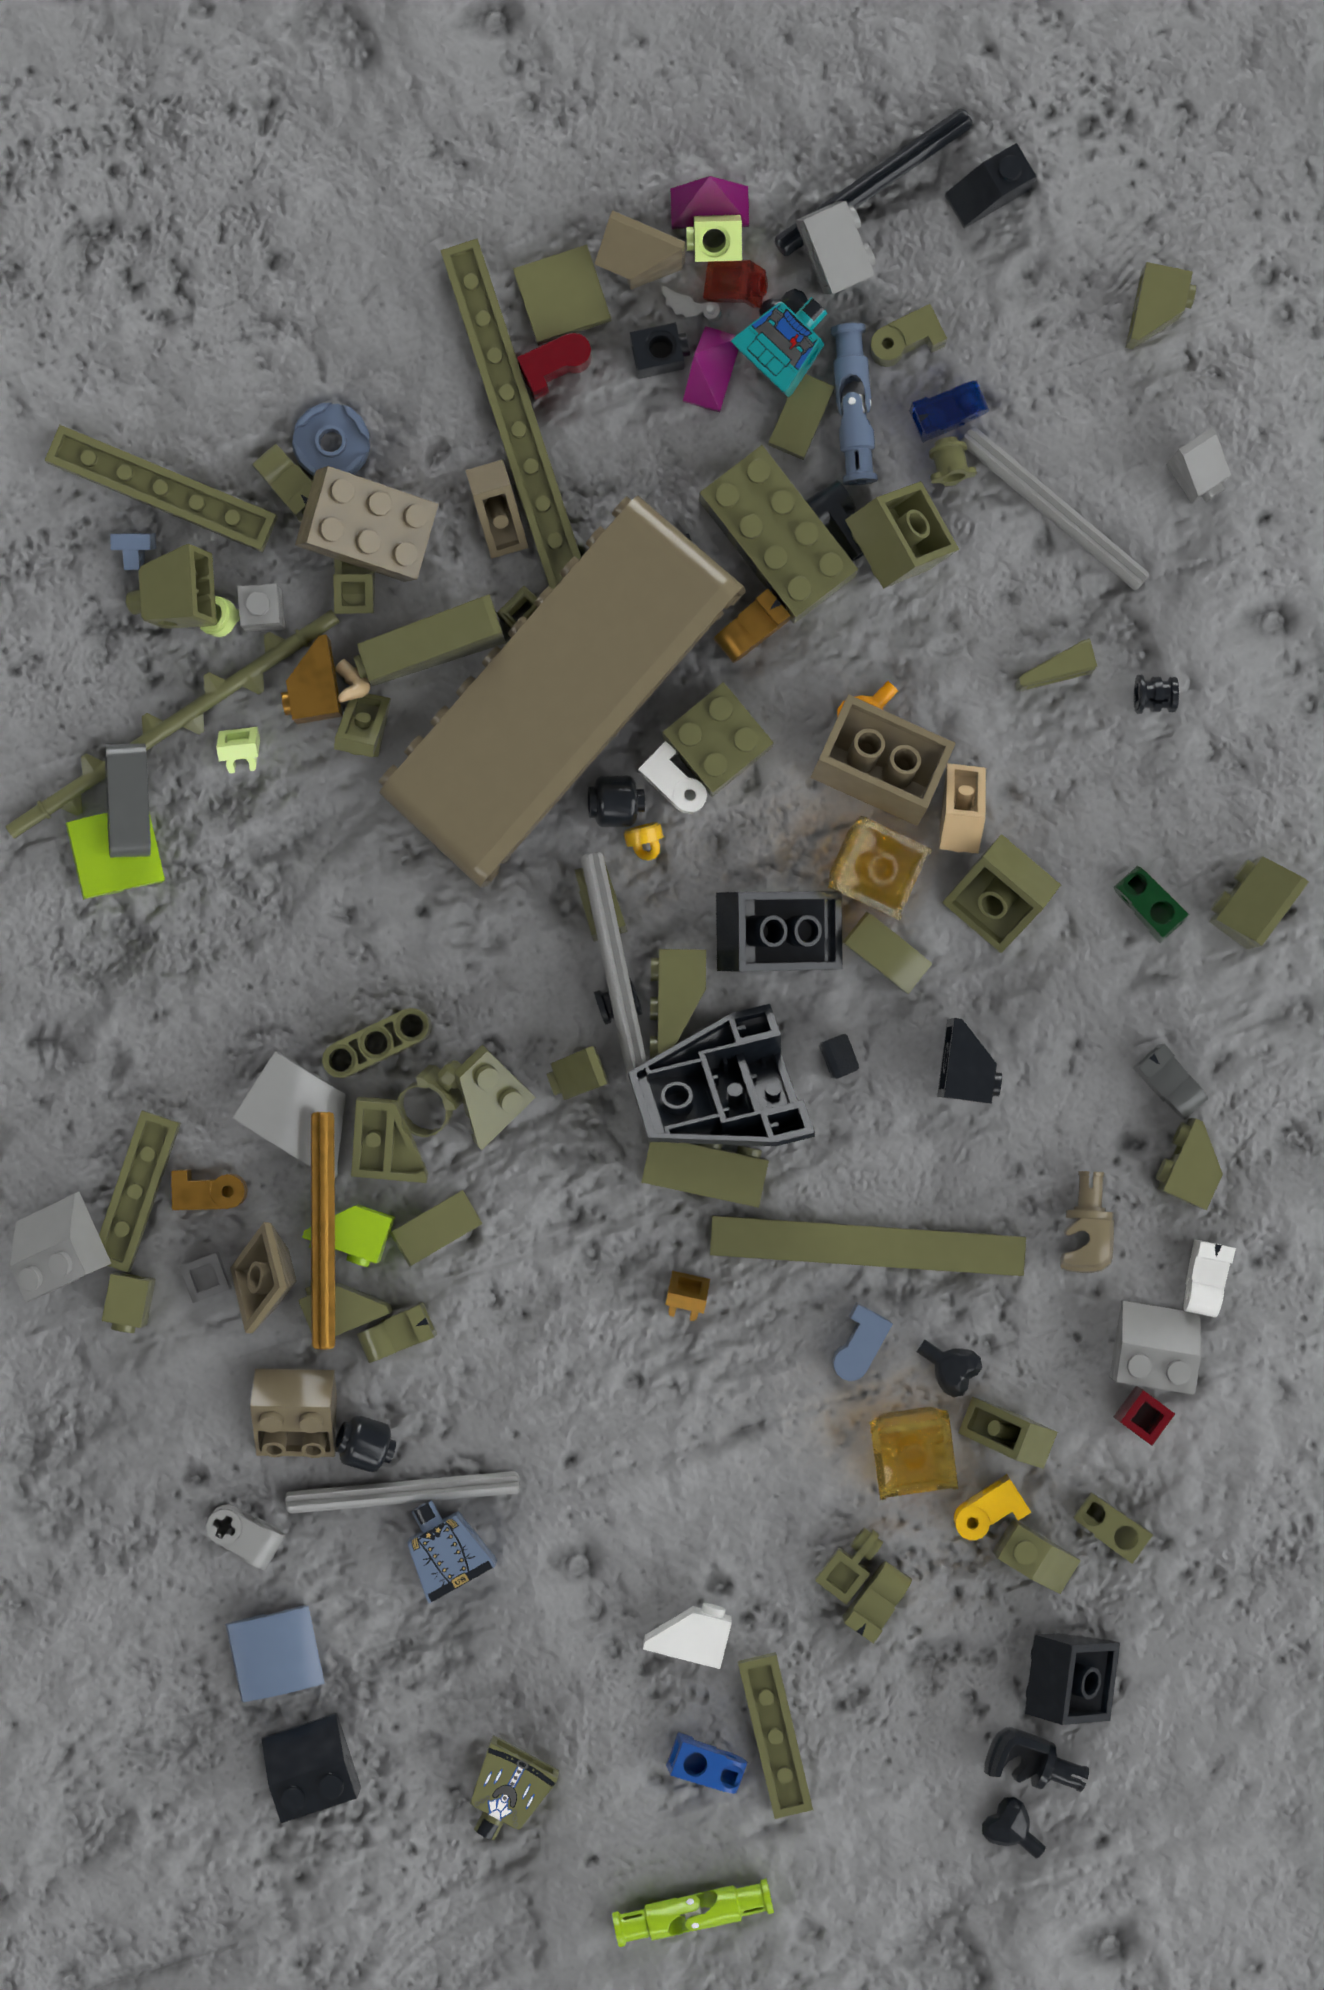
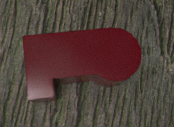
M569 333L518 356L517 361L534 399L537 400L549 394L548 382L566 373L577 374L586 370L591 363L592 354L590 343L585 336L580 333Z

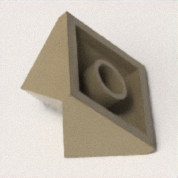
M612 210L595 265L625 277L631 290L682 270L685 264V241Z
M263 1222L230 1267L245 1333H253L275 1310L297 1282L289 1249L269 1222Z

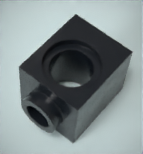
M676 322L630 332V343L638 379L684 370V357L690 356L686 333L678 334ZM664 342L671 347L672 351L667 357L657 358L652 355L650 348L655 343Z

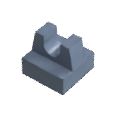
M156 533L110 534L111 550H123L124 570H139L145 564V550L156 549Z

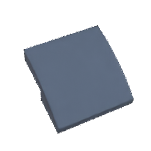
M302 1605L269 1615L260 1614L225 1624L242 1702L274 1697L325 1684L309 1606Z

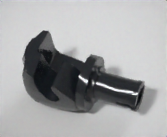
M1006 1727L999 1731L991 1742L984 1763V1772L991 1777H1001L1006 1764L1015 1757L1021 1756V1763L1011 1774L1018 1783L1031 1777L1032 1787L1043 1789L1050 1780L1074 1788L1079 1792H1082L1086 1786V1783L1081 1779L1071 1775L1074 1774L1088 1779L1089 1767L1058 1758L1056 1745L1044 1738L1013 1727Z

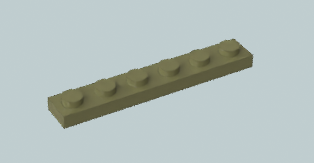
M59 425L45 458V461L52 466L262 553L278 518L276 514L62 425Z

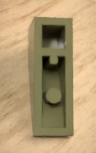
M594 1046L550 1063L553 1071L546 1073L554 1095L562 1093L564 1100L609 1084L597 1049Z

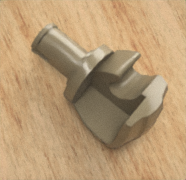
M1078 1171V1206H1075L1074 1210H1066V1218L1077 1220L1065 1229L1064 1234L1071 1236L1077 1232L1084 1231L1089 1235L1090 1240L1078 1250L1063 1253L1060 1258V1267L1069 1272L1094 1273L1104 1270L1112 1263L1114 1244L1113 1212H1106V1208H1102L1104 1172H1093V1187L1089 1188V1171Z

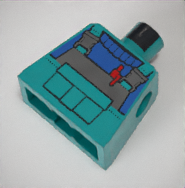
M812 297L796 314L781 301L737 334L731 342L789 398L824 346L822 339L813 329L828 313Z

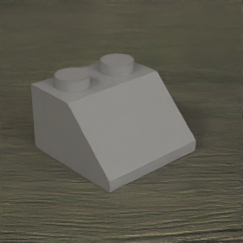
M80 1192L72 1194L15 1223L10 1269L25 1302L55 1291L112 1264Z
M1121 1300L1109 1378L1117 1383L1195 1395L1201 1359L1200 1314Z

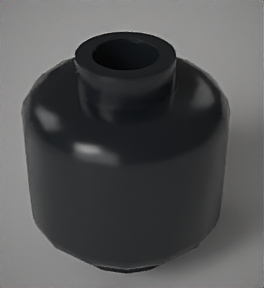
M601 776L596 779L594 786L588 787L589 818H595L600 827H629L636 822L638 812H645L644 789H637L636 782L631 776Z
M355 1416L350 1422L344 1421L338 1431L335 1442V1452L339 1453L340 1461L344 1465L367 1472H376L384 1462L390 1463L396 1449V1441L391 1439V1430L388 1424L363 1416Z

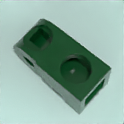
M1136 866L1114 886L1118 896L1135 912L1134 914L1150 930L1151 935L1159 943L1164 941L1189 916L1139 866Z

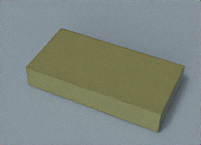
M805 374L793 394L787 398L768 445L804 460L835 386Z

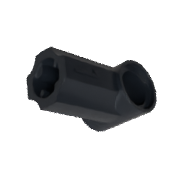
M836 480L807 499L806 502L853 562L864 556L860 546L853 539L852 532L845 519L855 513L856 507L845 487L840 481Z

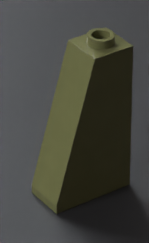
M489 594L358 643L360 655L353 657L360 678L368 677L370 684L375 686L506 644Z

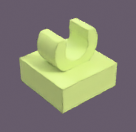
M258 727L219 731L216 746L219 762L226 761V768L230 774L235 773V760L246 759L249 763L250 771H255L260 746Z

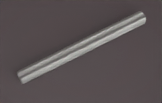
M972 427L965 433L961 441L967 444V450L1129 587L1137 590L1149 576L1148 571L979 429Z
M594 852L583 855L581 863L627 1080L631 1084L628 1072L647 1062L604 856L601 852Z
M510 1471L297 1490L286 1493L285 1505L286 1510L292 1514L427 1502L429 1500L438 1501L517 1494L520 1491V1479L517 1472Z

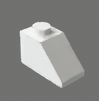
M703 1603L702 1608L692 1606L645 1634L643 1650L720 1669L732 1624L731 1616L725 1614V1608L717 1605Z

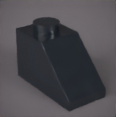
M1015 143L982 162L945 193V197L963 228H966L1030 191L1037 176L1019 145Z

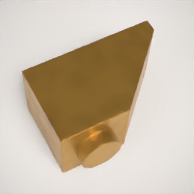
M320 635L286 680L287 692H281L285 716L291 715L292 720L296 724L343 717L341 703L337 700L339 689L331 640L327 635Z

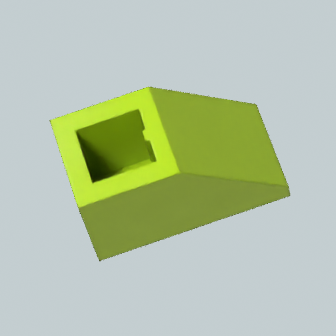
M360 1204L336 1214L335 1249L347 1253L346 1260L363 1267H369L370 1262L377 1264L381 1260L395 1216ZM311 1227L304 1230L302 1238L311 1241Z

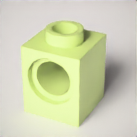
M740 215L694 216V227H686L687 251H694L695 262L742 261V220ZM718 229L724 233L725 240L719 247L711 248L704 244L703 236L708 230Z

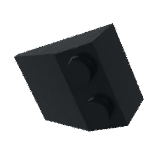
M842 891L716 893L717 971L843 969Z

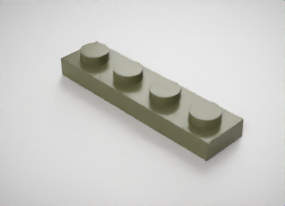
M141 1110L99 1233V1237L112 1263L108 1265L109 1267L127 1273L132 1269L181 1125L180 1122Z
M774 1652L738 1661V1666L774 1818L778 1819L811 1811L813 1806L777 1654Z

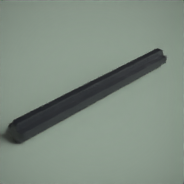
M963 108L958 109L810 213L838 201H847L848 207L852 205L856 209L968 131L973 123L970 116ZM796 223L775 238V245L784 256H789L804 245Z

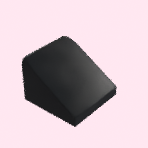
M846 1034L820 1043L819 1047L831 1078L838 1079L859 1069L858 1061Z

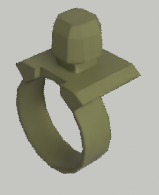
M450 1061L442 1069H439L436 1065H428L416 1076V1081L400 1093L397 1101L413 1135L420 1137L436 1135L449 1123L453 1110H456L462 1104L463 1095L458 1088L454 1074L462 1065L458 1061ZM429 1087L440 1095L445 1108V1121L440 1128H421L409 1119L404 1109V1096L408 1089Z

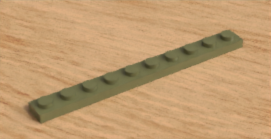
M477 238L440 251L548 585L554 590L563 579L560 572L574 556L579 560L581 556Z

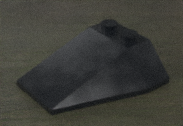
M770 1004L733 1012L628 1072L649 1142L780 1146L815 1137V1131L804 1100H797L782 1057L781 1034Z

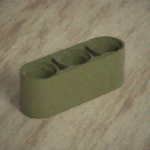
M407 1008L331 1044L323 1053V1067L333 1077L346 1078L353 1076L423 1042L431 1033V1020L425 1012L419 1009ZM409 1015H417L423 1022V1030L416 1037L407 1036L402 1028L403 1021ZM374 1032H381L387 1038V1048L381 1054L376 1055L368 1049L367 1040ZM339 1049L347 1050L352 1057L351 1066L343 1072L336 1070L332 1064V1056Z

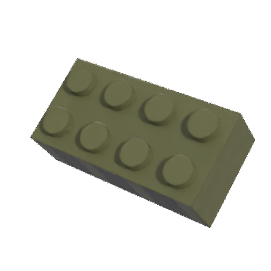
M763 445L699 493L701 505L766 589H769L788 611L793 624L856 577L858 572L856 565Z

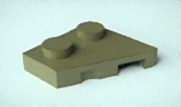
M483 1044L454 1072L458 1088L463 1095L462 1103L465 1114L468 1116L472 1127V1139L481 1150L536 1098Z
M357 1097L351 1177L427 1183L428 1171L397 1100Z

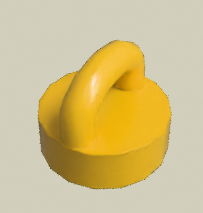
M646 823L624 831L623 835L626 846L633 847L636 856L646 861L657 858L661 849L659 839L664 837L660 823ZM650 843V851L644 850L642 844Z

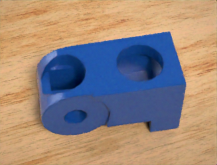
M678 1732L666 1767L670 1776L735 1794L738 1791L748 1762L736 1754L719 1750L714 1746L694 1740L692 1736Z

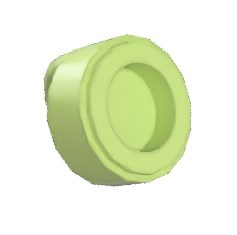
M215 596L217 625L200 627V629L206 634L223 637L229 634L236 623L239 622V610L235 608L231 601Z

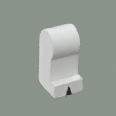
M665 741L638 769V773L677 810L685 814L696 813L706 802V788L697 779L688 778L671 761L677 751Z
M1194 1239L1185 1283L1186 1290L1183 1305L1185 1312L1215 1318L1218 1316L1223 1302L1230 1263H1233L1236 1248Z

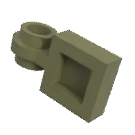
M864 1527L850 1545V1547L856 1550L854 1554L850 1556L838 1547L815 1577V1581L847 1605L870 1575V1570L863 1566L860 1561L863 1557L870 1561L881 1548L883 1541L878 1538L879 1533L874 1529L869 1531Z

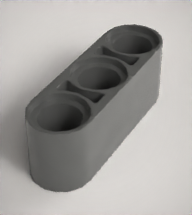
M105 744L110 858L150 856L151 839L146 744Z

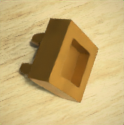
M672 1270L665 1305L669 1306V1316L674 1317L677 1308L691 1311L690 1321H695L698 1313L704 1314L711 1279Z

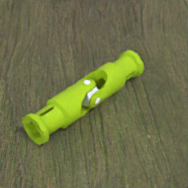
M765 1878L761 1879L759 1884L741 1888L731 1885L685 1897L645 1904L644 1909L623 1914L616 1911L612 1913L618 1946L624 1947L626 1942L648 1937L654 1941L690 1931L742 1921L743 1916L765 1911L767 1914H773L774 1909L768 1881ZM701 1908H711L706 1913L702 1914Z

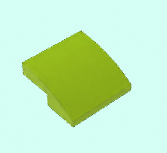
M107 813L65 823L83 900L120 893L123 890L165 881L151 817V854L147 857L110 858Z

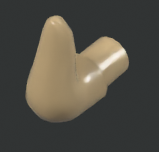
M346 659L341 660L337 664L335 671L350 686L339 694L338 702L342 703L368 695L370 691L368 678H360L356 667L351 665Z

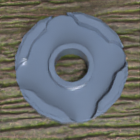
M320 403L308 409L297 420L292 440L293 452L300 466L312 477H314L317 469L326 466L355 475L366 463L369 455L370 434L362 417L351 407L340 404ZM329 432L338 433L342 437L340 448L334 452H327L321 448V439Z

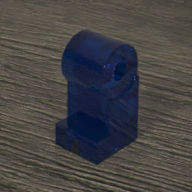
M970 381L930 398L924 397L912 402L909 412L922 442H926L979 418L989 411V407L978 382Z

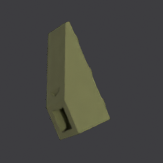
M659 949V958H651V981H659L658 997H650V1020H658V1036H650V1059L676 1045L706 990V950Z

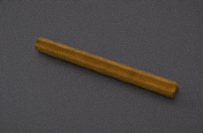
M314 1112L311 1114L312 1347L321 1350L335 1347L334 1114L331 1112Z

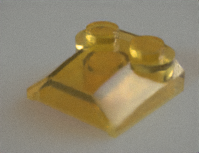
M860 816L848 830L831 867L828 888L900 921L903 916L901 913L928 854H931L932 849L868 817Z
M922 1407L888 1412L879 1415L869 1422L880 1500H886L887 1497L950 1488L953 1490L958 1489L950 1417L947 1410L935 1407Z

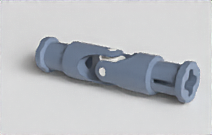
M843 323L831 327V335L835 337L837 359L833 361L837 409L842 416L839 441L840 451L844 452L846 475L842 478L844 485H866L878 481L877 474L873 472L871 451L875 448L874 429L866 417V410L869 413L871 408V390L868 358L863 353L862 334L866 332V327L863 323ZM853 381L863 383L865 395L849 392L842 397L844 387L848 383Z

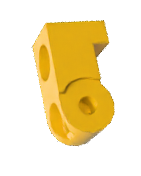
M1006 1474L961 1503L954 1512L953 1521L958 1533L963 1538L978 1540L987 1534L990 1525L1011 1512L1019 1521L1030 1514L1031 1510Z

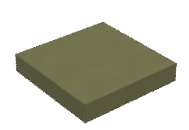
M587 244L513 268L537 345L553 341L569 333H577L611 322V316Z

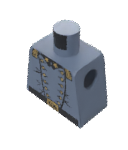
M432 1500L423 1503L411 1511L421 1531L410 1537L407 1543L428 1603L437 1600L496 1566L497 1559L459 1511L442 1519Z

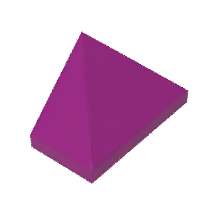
M708 176L670 188L672 229L694 227V216L740 215L742 227H749L748 186Z
M705 326L693 357L683 402L720 413L739 351L731 342L736 335Z

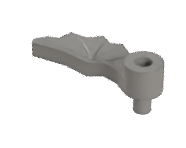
M666 286L661 287L662 294L666 297L665 305L672 308L676 316L684 315L686 319H690L704 313V316L712 322L721 318L722 310L717 303L694 302L691 296L679 294Z

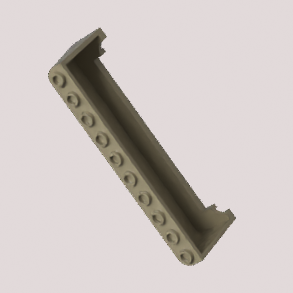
M639 495L633 500L626 496L612 512V515L615 517L614 521L606 530L600 526L586 542L589 549L579 560L574 556L560 572L563 579L554 590L548 586L534 602L537 609L528 619L522 616L508 631V635L512 638L502 649L496 646L482 661L486 668L476 679L470 676L456 691L460 698L450 709L445 705L436 713L430 721L434 726L425 738L418 735L404 751L408 755L406 760L399 768L392 765L378 781L383 786L379 793L480 888L487 887L500 873L498 871L501 868L500 863L504 864L511 858V854L717 619L724 615L722 610L724 608L728 609L730 605L734 606L746 592L742 584Z

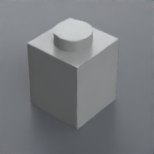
M277 583L237 586L240 626L247 633L285 630L283 591Z

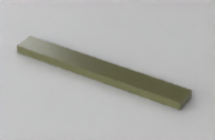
M712 1215L710 1255L1011 1276H1024L1026 1251L1025 1236Z

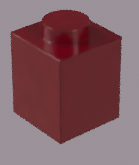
M1135 1386L1113 1417L1152 1446L1175 1416V1413L1143 1389Z

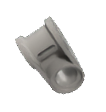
M231 1504L217 1507L208 1518L206 1524L207 1534L213 1542L235 1553L243 1561L261 1570H266L285 1537V1533L274 1525L256 1518ZM226 1516H229L233 1519L231 1526L236 1530L229 1528L226 1533L218 1530L220 1522L216 1518L223 1520Z

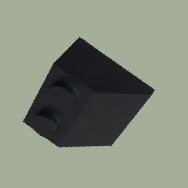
M947 1019L937 1097L992 1104L993 1096L999 1097L1002 1085V1073L996 1072L997 1063L963 1019Z
M1060 1633L1035 1635L1034 1644L1031 1649L1029 1683L1026 1688L1025 1714L1060 1725L1110 1721L1120 1642Z
M337 1713L261 1738L268 1786L280 1823L357 1799L361 1785Z

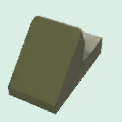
M368 693L363 698L348 701L335 736L334 749L354 755L378 757L391 698Z

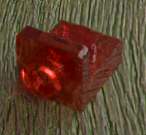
M751 260L708 262L703 293L705 300L708 302L745 303L752 308L761 307L763 297L768 289L765 269Z

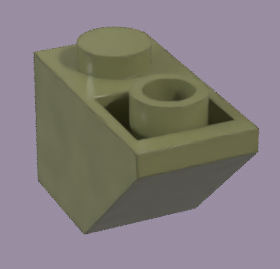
M1189 1118L1187 1124L1181 1122L1175 1132L1172 1144L1177 1146L1171 1159L1165 1158L1157 1172L1156 1179L1160 1181L1157 1189L1197 1208L1207 1210L1223 1173L1204 1122L1196 1118Z

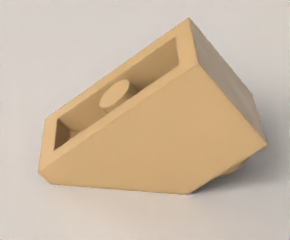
M947 763L940 818L939 849L978 854L986 818V768Z

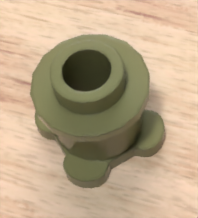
M957 437L939 439L934 443L935 447L929 451V457L934 460L937 471L930 476L931 483L933 484L941 483L945 487L953 486L977 474L976 467L967 466L964 453L967 450V444L964 441H958Z

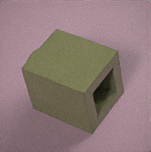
M122 1272L110 1274L102 1321L112 1323V1330L126 1333H135L136 1327L142 1328L146 1326L156 1279Z

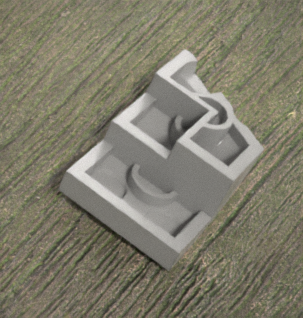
M275 1051L232 1118L311 1167V1114L314 1112L333 1113L335 1119V1177L337 1176L339 1149L343 1130V1114L345 1112L347 1094L315 1073L308 1072L281 1053Z

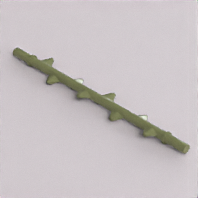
M331 609L301 630H294L296 633L287 639H283L271 632L264 635L265 653L227 679L207 672L203 675L205 691L203 695L164 721L149 713L142 716L143 735L129 744L145 743L147 751L182 727L200 735L205 731L204 712L242 687L258 695L265 691L264 672L305 646L307 648L309 646L308 643L340 623V621ZM87 753L81 756L82 775L44 801H37L35 807L6 825L5 827L14 839L45 818L50 819L52 817L51 814L60 808L76 816L83 813L81 794L106 778L105 760L102 761Z

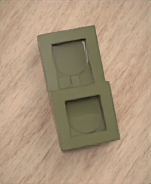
M334 559V614L374 613L375 572Z
M867 911L843 940L847 947L907 994L912 991L932 965L928 959Z
M462 1190L393 1230L390 1234L410 1267L482 1225V1222Z

